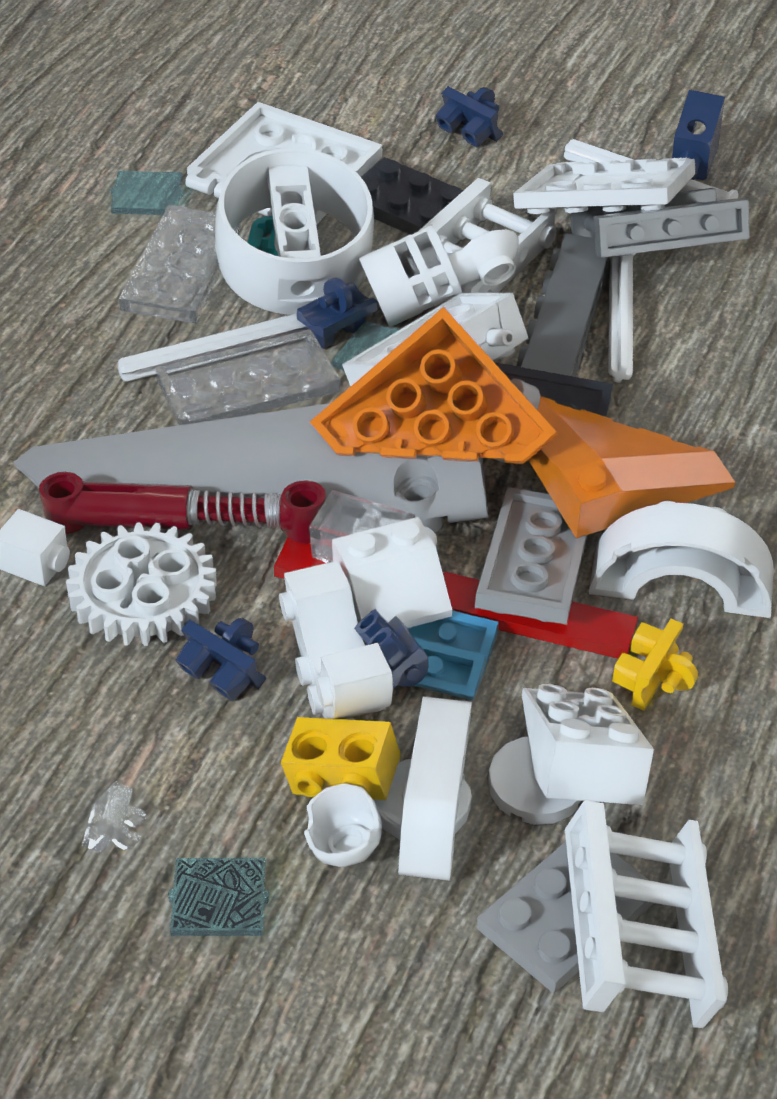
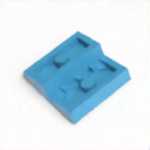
M452 611L451 617L407 628L427 654L429 664L427 675L414 686L473 701L498 634V622Z

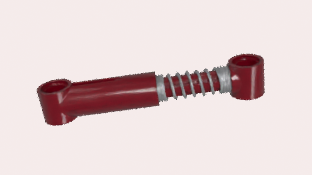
M71 472L51 474L43 479L39 485V494L45 519L65 526L66 534L79 531L85 526L118 527L122 525L123 527L135 528L136 523L139 522L143 528H152L155 523H159L160 529H171L175 526L181 530H190L192 525L196 524L200 526L205 520H207L210 526H213L216 521H219L222 526L231 521L234 527L238 526L240 522H243L246 527L255 522L259 528L264 523H267L269 528L279 527L282 531H285L289 539L304 544L322 539L329 530L325 489L322 485L308 480L289 484L284 488L282 494L266 493L264 498H257L255 492L252 498L245 497L243 492L240 494V497H233L231 491L228 497H222L219 491L216 493V496H209L208 491H205L203 496L200 490L194 491L192 485L82 481L80 476Z

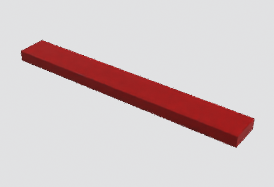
M287 537L274 564V577L285 579L284 573L333 562L332 545L317 541L303 544L294 542ZM442 571L452 611L497 621L500 631L617 659H619L622 653L629 654L637 627V616L573 601L567 625L543 622L538 619L507 613H496L491 610L475 608L479 579Z

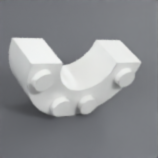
M663 501L657 505L647 506L624 515L610 525L603 533L595 549L589 594L634 600L638 589L649 580L665 575H686L701 579L714 587L724 601L725 612L770 618L774 574L773 560L767 545L756 531L740 519L728 514L725 510L719 507Z
M339 561L284 573L287 592L279 594L280 606L285 621L292 620L301 655V657L295 658L296 670L301 685L310 684L307 687V692L313 714L322 713L323 717L327 719H348L385 710L386 707H390L393 692L392 671L379 644L375 643L365 646L363 639L354 629L358 622L351 586Z

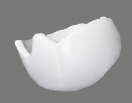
M348 783L326 787L312 798L307 805L309 819L308 828L304 831L310 850L313 851L315 857L323 864L346 867L364 862L379 844L382 834L381 816L374 800L363 787Z

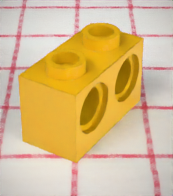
M297 717L283 754L281 765L292 794L315 797L326 787L348 783L363 787L373 800L386 801L401 753L391 722Z

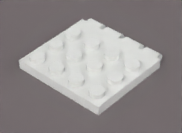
M257 102L187 167L186 186L208 195L214 192V196L219 198L223 183L239 164L257 154L283 148L309 149L328 154L346 163L361 177L382 158V144ZM272 208L257 212L265 216H273ZM314 209L316 225L327 213Z
M668 158L662 160H626L625 162L614 160L549 164L513 193L514 207L527 208V213L530 214L549 212L550 207H565V212L568 213L587 211L588 206H602L603 211L606 212L625 210L626 205H641V210L647 211L660 210L665 208V204H668L695 175V159Z

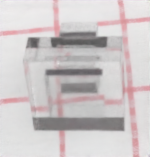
M115 781L93 804L82 846L101 853L111 841L118 847L126 850L132 849L140 841L141 835L130 831L126 826L128 824L131 827L137 828L146 819L147 815L142 809L136 806H129L133 789Z

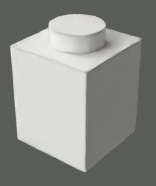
M17 509L0 529V570L46 586L56 572H60L65 568L70 555L69 547H67L65 526Z

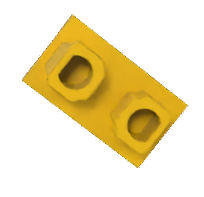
M670 619L664 630L643 622L639 625L632 639L630 651L644 656L646 659L643 661L629 654L622 653L615 664L612 682L633 691L632 706L645 710L661 682H663L661 688L667 693H673L675 690L687 691L695 684L698 678V671L692 663L693 657L688 652H681L678 655L679 648L675 642L683 630L684 623Z

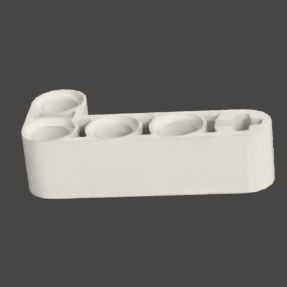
M424 696L422 698L403 806L399 875L450 881L472 702Z

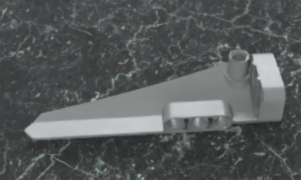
M331 403L35 446L13 462L15 467L25 474L38 488L42 480L51 474L71 472L80 476L82 481L192 485L194 491L200 490L203 496L205 491H208L209 496H216V493L219 491L222 497H228L231 491L233 497H240V494L243 492L245 497L252 498L255 492L257 498H264L266 493L282 494L284 488L289 484L308 480L322 485L325 489L327 507L402 516V521L419 517L422 524L434 531V533L442 527L443 516L448 517L449 523L489 517L483 458H479L478 462L443 460L442 456L417 455L416 459L382 458L380 453L357 452L355 456H338L310 423L315 416Z

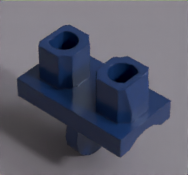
M447 86L441 93L444 105L436 114L438 126L441 129L450 133L460 123L465 125L461 129L462 136L467 143L476 148L487 138L497 142L503 136V131L497 127L499 105L494 103L495 93L493 90L482 87L476 93L469 91L465 95Z
M337 277L324 283V296L297 309V320L308 327L309 340L323 349L335 343V332L343 329L346 332L355 333L364 328L365 317L377 311L378 301L375 298L364 296L354 283L346 284Z
M374 609L355 626L356 632L366 642L365 646L375 643L379 644L392 671L393 689L397 685L404 687L414 686L427 675L429 668L427 654L397 616L388 622Z
M238 618L230 625L220 621L216 625L214 632L221 636L222 639L190 619L181 631L188 641L181 649L175 661L184 672L195 679H200L212 662L221 666L209 683L213 689L233 702L249 684L259 690L267 679L265 675L256 670V660L243 652L254 655L259 648V643L251 639L254 630L253 624L246 619Z

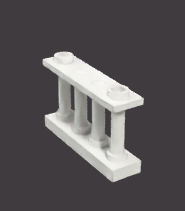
M477 178L419 231L432 224L447 256L463 249L455 245L459 240L465 238L472 240L479 234L487 232L488 230L477 226L480 221L485 219L521 233L518 236V253L513 261L516 271L512 277L501 284L493 286L485 285L481 278L460 286L463 293H498L543 249H548L552 245L557 233V229L554 227L556 210L550 208L549 212L542 213L534 222L492 205V200H490L491 183Z
M584 800L565 828L583 1009L604 1012L617 994L628 988L688 998L693 1027L703 1029L718 1010L725 1005L728 996V983L726 978L722 976L705 868L707 850L706 846L701 842L698 821L688 820L672 843L612 832L610 826L606 825L604 803ZM610 853L670 863L673 885L617 875L616 870L611 868ZM615 896L676 907L679 929L622 920L621 915L616 910ZM620 941L682 952L686 976L628 966L627 962L622 959Z

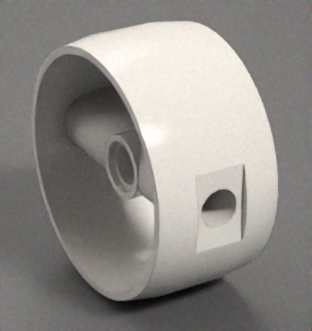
M301 148L275 149L257 154L243 161L228 175L223 183L216 208V253L220 270L227 284L236 294L252 305L270 312L288 315L297 313L298 308L324 296V283L332 278L337 277L346 284L352 282L358 288L365 276L359 258L371 253L374 212L370 192L363 179L350 166L333 156L319 151ZM272 208L275 230L274 246L278 256L251 246L233 230L234 227L251 214ZM314 209L338 219L349 228L355 238L339 250L321 256Z

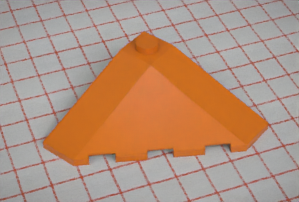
M445 307L441 308L310 421L312 426L338 456H355L357 452L380 453L382 458L416 459L417 455L442 456L443 460L478 462L479 458L505 459L506 463L524 464L558 435L557 431Z
M540 396L537 410L557 431L558 435L533 455L529 462L575 538L607 529L624 515L647 506L657 505L663 501L688 503L732 489L735 486L734 479L713 450L700 446L693 447L671 440V437L640 427L636 429L614 422L611 418L583 409L579 411L555 403L556 401Z

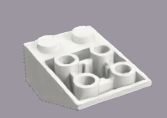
M541 684L538 689L523 688L522 700L534 776L546 798L643 805L654 748L611 692L600 688H587L585 693L567 692L565 688L553 684Z

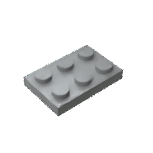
M566 842L477 917V930L553 994L579 972ZM610 853L611 868L616 870L617 875L648 880L617 854ZM615 896L616 910L621 915L622 920L635 921L654 904Z

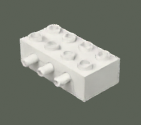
M513 293L458 294L342 364L350 386L443 307L492 361L510 356L515 352V346L528 339Z

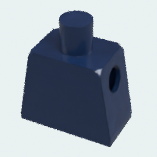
M694 90L688 91L674 137L672 158L695 159V175L691 178L692 180H705L708 177L719 147L725 96ZM695 121L705 125L706 129L703 133L694 134L697 125Z

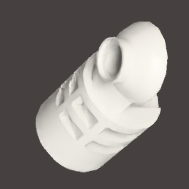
M431 224L421 231L360 257L359 260L389 327H392L422 313V311L430 307H436L442 304V302L463 293L460 286L478 278H481L482 282L488 286L498 285L508 280L516 271L513 261L518 253L519 239L514 231L507 229L487 231L474 237L462 250L447 256L442 242Z

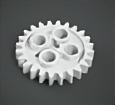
M139 522L136 523L134 532L128 533L120 525L118 526V536L112 537L108 533L102 532L101 544L87 541V553L76 552V565L68 567L70 578L66 580L71 611H77L78 622L80 624L89 622L91 634L104 629L105 639L108 642L118 634L123 635V642L126 646L131 643L134 637H140L142 644L148 646L150 636L157 635L165 643L167 642V632L170 630L183 636L184 634L181 630L184 627V623H187L190 619L199 625V613L209 614V601L216 599L215 586H217L216 568H213L212 555H205V545L203 543L193 545V535L191 533L178 538L177 527L175 526L166 533H162L159 523H155L150 531H144L142 524Z

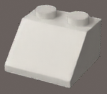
M419 517L332 539L333 562L339 561L351 586L358 623L374 609L388 622L397 616L407 628L452 616V607L436 546Z

